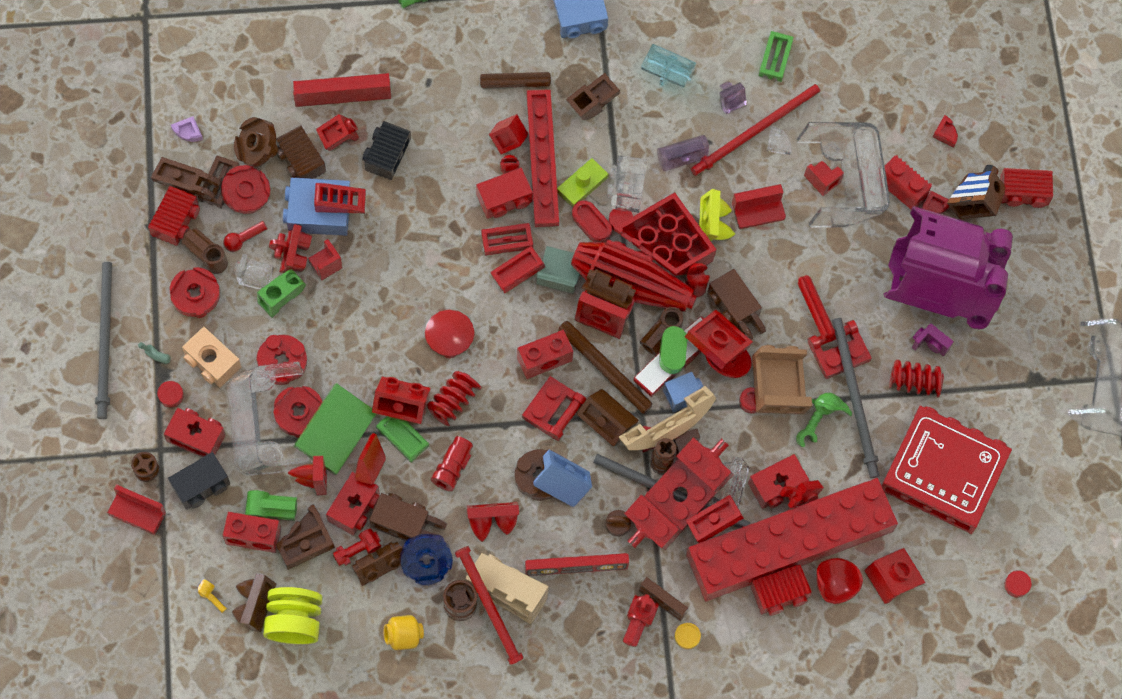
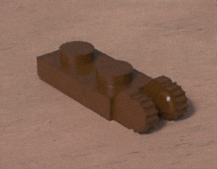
M161 157L151 176L153 182L168 187L172 186L192 195L197 194L201 198L212 200L214 193L209 189L201 187L202 181L214 187H219L221 180L217 177L204 173L201 169Z

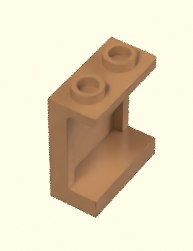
M764 345L752 355L756 413L805 414L813 407L812 397H806L803 358L807 356L806 349H799L797 346L775 348L773 345Z

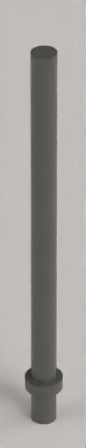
M111 262L102 263L98 397L95 398L98 419H107L108 405H110L108 380L112 288Z
M835 318L832 320L865 456L863 463L867 465L869 477L877 478L880 476L877 466L879 460L878 456L874 454L842 318Z
M599 454L594 459L593 463L650 489L657 483V480ZM677 489L674 492V498L679 502L685 501L688 494ZM708 503V504L704 507V509H706V508H708L709 506H711V504ZM742 519L732 526L742 528L750 525L751 522Z

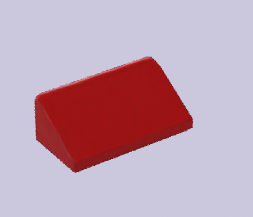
M375 433L370 435L358 459L355 480L371 485L375 483L386 460L385 453Z

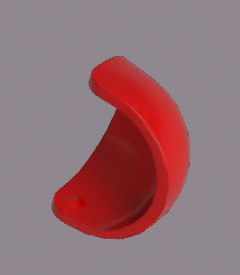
M830 558L818 565L817 587L820 595L826 602L832 604L843 603L852 599L860 591L863 577L854 563L842 558Z

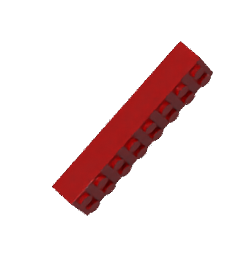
M875 478L688 547L686 557L703 598L707 602L750 586L753 580L798 564L803 566L890 534L894 532L898 522L879 479Z

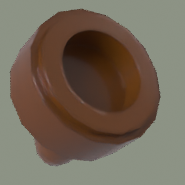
M614 510L607 516L605 525L611 535L623 536L630 530L631 520L624 514L625 511Z

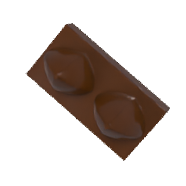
M256 574L255 579L245 580L236 585L238 592L248 600L247 603L236 607L232 611L235 619L250 630L261 632L268 612L266 606L267 603L271 602L267 598L268 591L274 589L277 583L266 575Z

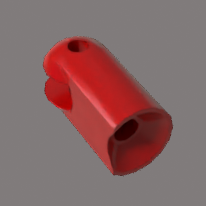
M695 263L688 269L685 284L695 289L693 294L697 297H701L706 293L708 281L710 280V275H705L704 273L708 267L702 263Z

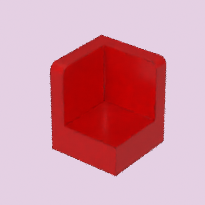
M518 114L499 121L489 133V136L499 153L504 154L520 147L527 138L528 132Z
M821 161L815 166L809 164L806 167L804 176L824 196L841 183L844 172L839 166L831 170L824 161Z
M329 239L324 241V249L308 258V262L321 281L342 269L341 257Z

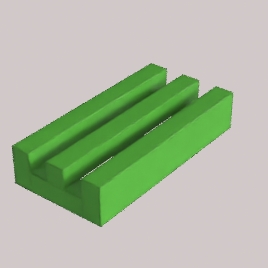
M774 31L770 32L758 76L763 77L765 75L768 76V79L776 78L777 81L782 82L793 36ZM775 38L778 39L771 68L768 70L765 68ZM786 41L787 46L780 71L775 72L782 43Z

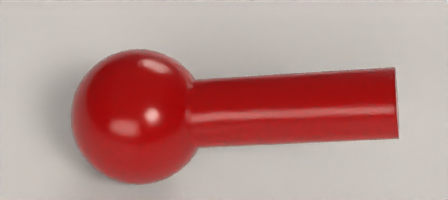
M261 221L239 234L234 232L227 234L223 240L224 247L230 252L240 250L243 242L267 230V225L264 221Z

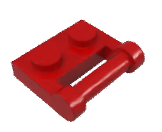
M854 320L846 322L844 330L846 336L849 335L851 341L848 342L853 367L856 368L870 362L872 357L859 333L856 322ZM814 335L807 339L825 379L844 372L838 346L824 352L821 349L822 345L836 340V335L828 340L822 339L821 335L818 337Z
M550 376L522 414V419L559 441L564 435L563 430L587 399L582 394L573 391ZM566 398L570 400V405L555 426L548 424Z

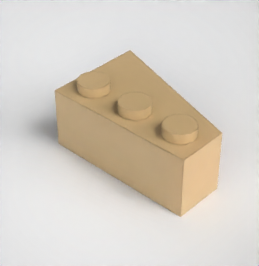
M481 553L475 562V566L493 602L527 623L532 624L548 598L549 586L521 573L513 567L503 564L494 555L489 554L487 556ZM467 575L465 581L473 585L469 575Z

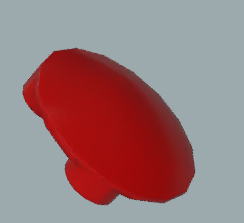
M450 309L439 311L433 315L426 324L425 339L430 348L449 359L466 351L472 344L475 335L473 323L460 311Z

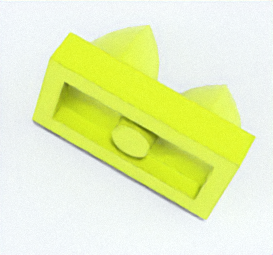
M711 189L700 198L699 226L710 241L725 240L735 235V232L727 224L719 220V217L728 215L732 212V209L720 198L721 191Z

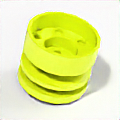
M282 587L269 590L267 598L271 602L267 603L266 608L269 612L276 615L265 618L264 637L286 644L316 643L319 638L320 623L310 617H316L321 614V608L318 606L322 604V595L315 591L296 587Z

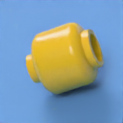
M413 615L392 617L389 619L388 624L384 625L385 643L390 645L393 650L414 649L418 646L419 640L424 637L423 625L418 623Z

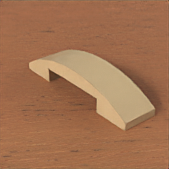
M704 386L684 398L687 404L686 408L647 431L639 424L620 435L619 439L628 450H642L655 447L657 442L663 438L673 440L693 427L708 412L716 397Z

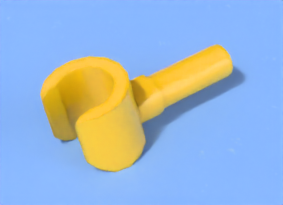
M205 579L202 580L198 587L199 595L211 601L223 613L227 608L211 594L215 586Z

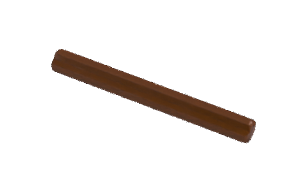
M565 321L560 325L558 331L564 330L569 342L641 413L644 414L650 410L652 402L569 321Z

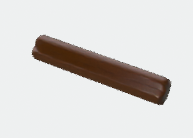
M549 72L490 73L480 75V86L482 88L550 86L551 84Z

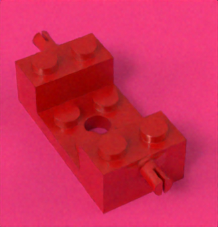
M693 437L676 456L678 458L677 461L645 496L641 494L624 513L634 522L638 529L628 540L634 548L646 537L652 539L658 546L666 550L688 526L686 520L701 512L735 475L722 463L719 457L729 446L722 438L710 449L704 447ZM680 487L685 488L688 492V496L683 502H677L674 498L675 490Z

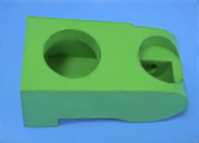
M292 269L288 270L257 292V303L273 318L281 307L304 290L306 284Z

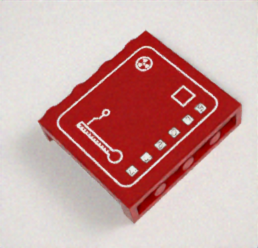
M920 405L881 486L884 493L972 534L978 526L1012 449L1007 447V444L1001 440H992L984 436V433L978 429H969L961 425V422L955 418H946L938 414L934 408Z

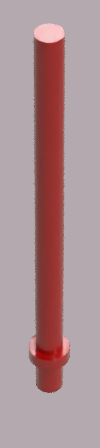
M814 84L708 157L706 155L703 156L699 163L691 167V172L697 176L704 170L713 168L714 163L820 92L818 85Z

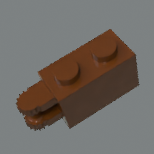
M735 269L709 283L707 297L713 306L717 305L722 312L721 314L750 340H753V335L747 327V323L751 322L760 334L766 332V327L759 318L762 307Z
M388 493V495L380 494L369 519L371 528L418 546L420 539L439 544L441 537L426 531L425 527L428 524L437 529L445 530L446 522L429 515L426 507L419 503H406L402 501L403 499L393 493Z

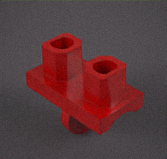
M293 225V229L288 231L286 241V235L283 233H279L278 239L270 240L269 248L275 251L274 257L280 259L283 253L279 271L281 273L291 269L302 272L306 267L307 257L296 254V250L299 248L307 251L310 247L312 236L301 232L302 226Z

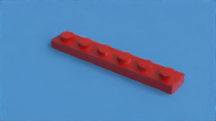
M527 90L535 227L559 226L551 90Z

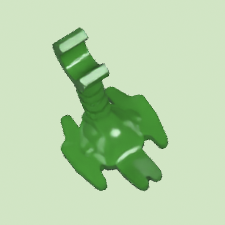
M824 393L816 400L812 399L816 412L814 411V415L811 416V420H809L806 428L798 432L796 442L799 446L805 447L804 438L809 435L811 442H817V435L814 432L823 415L841 410L852 417V411L849 409V406L837 395Z

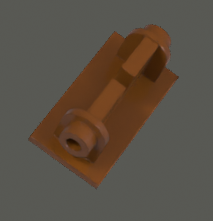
M590 269L587 281L581 288L594 297H601L608 300L611 304L627 309L632 303V298L636 292L632 285L616 279L614 285L611 286L609 282L612 276L597 269L595 271Z
M390 542L376 550L378 555L376 559L370 553L355 561L352 569L358 576L361 586L373 582L384 574L396 570L401 565L407 563L403 548L398 542Z

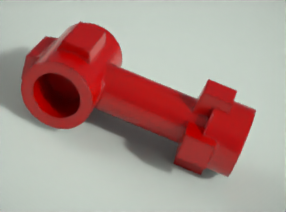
M369 528L358 535L359 542L346 549L342 546L337 547L336 551L332 554L339 567L343 564L345 566L350 564L349 558L365 549L368 554H372L381 548V540L378 534L373 532L372 528Z

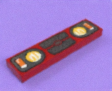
M621 553L526 560L525 575L537 576L625 570L629 566V555Z

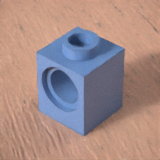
M693 372L665 382L663 392L673 413L686 408L687 404L684 398L701 389L703 385L699 378L695 379Z

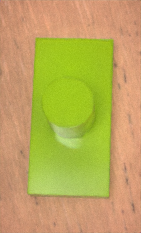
M591 158L557 188V193L573 207L577 202L583 201L608 179L609 174Z

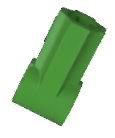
M259 490L247 492L245 515L295 521L297 497L274 496Z

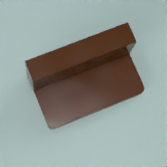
M603 389L590 395L576 414L613 447L620 442L619 436L626 433L639 421Z

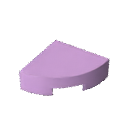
M193 116L171 125L173 132L185 141L197 142L203 140Z

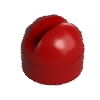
M511 154L505 155L500 162V169L503 174L519 169L520 166L518 158Z

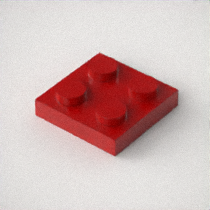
M714 310L692 327L685 335L687 340L721 370L746 351L753 342L717 310Z

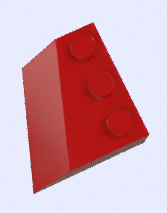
M675 192L613 229L675 276L687 274L688 269L695 263L710 264L713 262L717 250Z

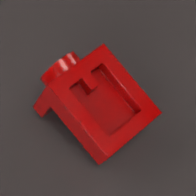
M341 114L316 128L325 149L331 151L348 139L353 141L359 139L356 132L358 130L356 123L351 118Z

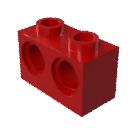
M228 512L223 539L226 545L276 553V544L279 542L281 533L280 522L274 519Z

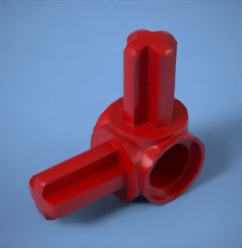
M645 594V596L635 595L627 614L630 623L623 638V642L628 646L636 647L638 645L644 628L652 625L659 604L655 603L648 594Z

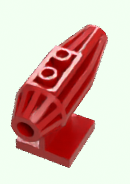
M619 241L580 242L571 261V266L586 281L590 269L593 271L597 269L612 276L609 285L613 286L615 280L619 279L632 285V288L636 290L632 298L633 301L627 309L611 304L608 300L601 297H594L588 294L586 290L582 292L578 300L575 321L618 339L621 338L624 332L626 321L634 303L666 309L676 307L680 311L686 312L687 308L692 310L697 296L693 294L695 289L653 262L652 257H649L643 251L630 249Z

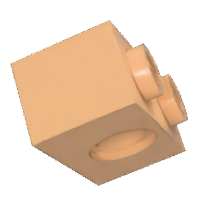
M205 327L200 329L182 346L185 354L184 360L192 368L197 366L202 371V377L209 384L215 383L219 388L242 368L239 358ZM209 355L216 356L213 362L207 363L204 361Z

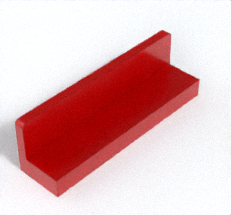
M389 73L293 81L295 107L391 99Z

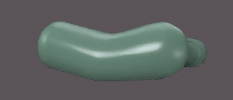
M142 342L138 344V347L144 349L146 355L153 360L164 364L170 363V355L159 352L153 345H145Z

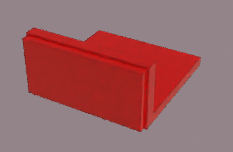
M905 548L875 560L864 570L884 604H888L898 595L926 583Z

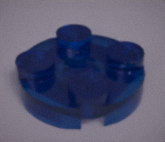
M421 534L405 541L400 555L403 573L420 585H432L440 582L453 565L450 546L441 535ZM424 555L433 557V559H430L429 564H425L420 558Z

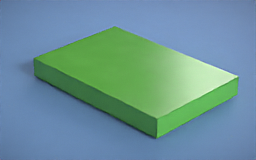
M336 383L296 441L294 447L312 460L313 456H324L326 469L332 474L337 475L376 413H372L370 406Z

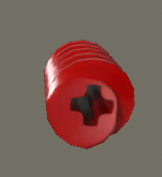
M896 359L891 370L889 389L893 383L896 384L897 391L899 392L903 385L906 386L907 393H910L911 389L916 387V392L919 395L922 389L925 388L927 396H930L932 390H935L936 396L939 398L942 392L944 373L941 372L940 366H935L932 371L929 364H926L922 370L921 364L917 362L913 368L910 361H906L902 367L901 361Z
M455 371L452 374L453 379H448L446 381L447 386H442L440 394H435L433 397L434 401H429L427 404L428 410L434 418L446 426H450L447 418L454 421L457 419L453 413L454 410L459 413L463 412L459 405L460 403L469 405L466 396L475 397L472 389H482L480 384L467 373Z

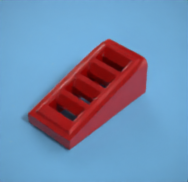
M315 183V212L365 214L366 189ZM323 195H327V201H323ZM333 195H338L337 203L333 202ZM343 195H348L347 204H343ZM353 196H358L357 206L353 205Z

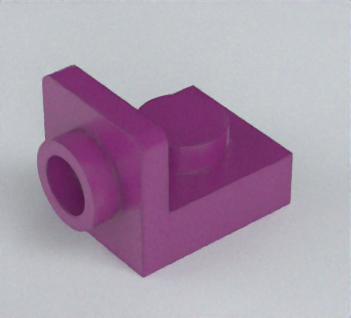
M930 323L926 329L921 327L912 338L915 340L912 349L916 351L925 341L931 351L945 356L954 341Z

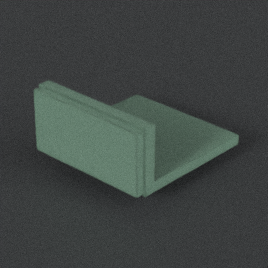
M546 246L542 260L545 268L537 273L536 284L573 294L580 275L571 266L574 253Z

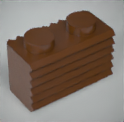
M301 125L276 138L277 156L280 161L285 159L288 167L286 169L291 178L313 179L326 172L324 160Z

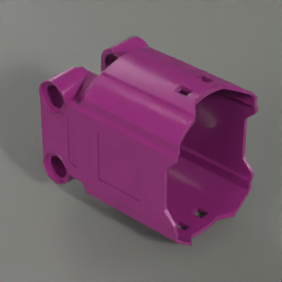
M913 206L910 215L914 222L907 236L896 240L891 253L888 267L893 274L891 290L883 294L884 297L947 317L955 318L961 316L967 318V324L973 329L986 328L1006 295L1008 272L1005 270V267L1011 256L1012 233L1002 228L988 233L984 231L982 226Z

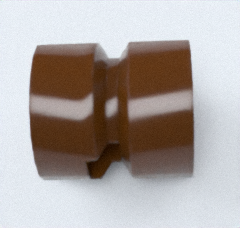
M455 580L445 588L443 603L448 617L455 621H466L475 614L477 609V593L474 586L468 581Z

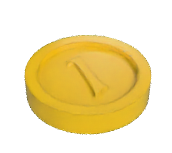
M692 623L679 625L675 631L676 643L683 649H692L698 645L701 638L699 628Z

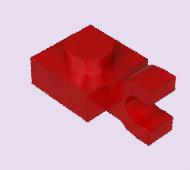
M819 480L801 482L798 487L784 486L779 494L782 497H788L790 501L788 506L795 508L817 500L819 493L824 487Z

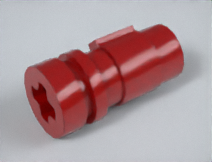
M456 436L444 455L442 463L436 467L437 471H434L431 482L443 490L453 491L461 477L460 471L465 469L471 457L469 453L473 448V444L463 437Z

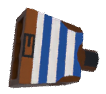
M986 165L983 172L967 174L950 197L947 204L959 219L997 215L1005 192V185L997 176L999 170L995 166Z

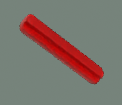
M809 275L799 277L798 286L822 339H832L835 336V330Z

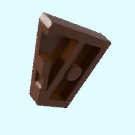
M314 504L310 505L308 513L301 521H296L291 527L290 532L283 536L276 544L288 570L335 548Z

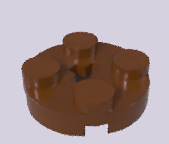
M252 117L241 124L239 129L242 131L239 137L235 136L234 152L239 161L244 162L246 165L258 167L277 154L276 131L272 122Z
M543 449L532 450L518 459L515 469V483L519 491L537 501H544L554 497L535 487L533 482L537 478L533 477L536 470H544L543 456L548 450Z

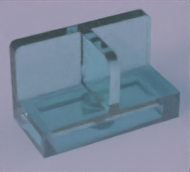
M652 44L641 65V69L660 77L659 85L661 86L667 80L680 87H685L687 81H691L694 75L696 62Z

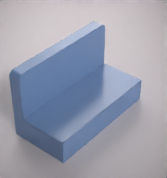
M548 450L543 456L544 470L533 481L534 486L574 507L592 488L590 472L559 454Z

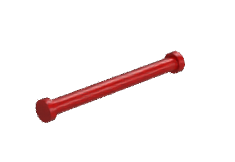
M469 546L457 550L455 555L457 558L460 557L509 656L507 659L509 664H515L524 657L521 652L518 653L469 554L471 551Z

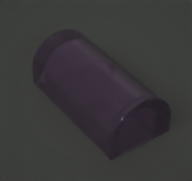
M705 135L657 148L658 160L663 171L700 161L703 156L706 155L708 157L709 143Z

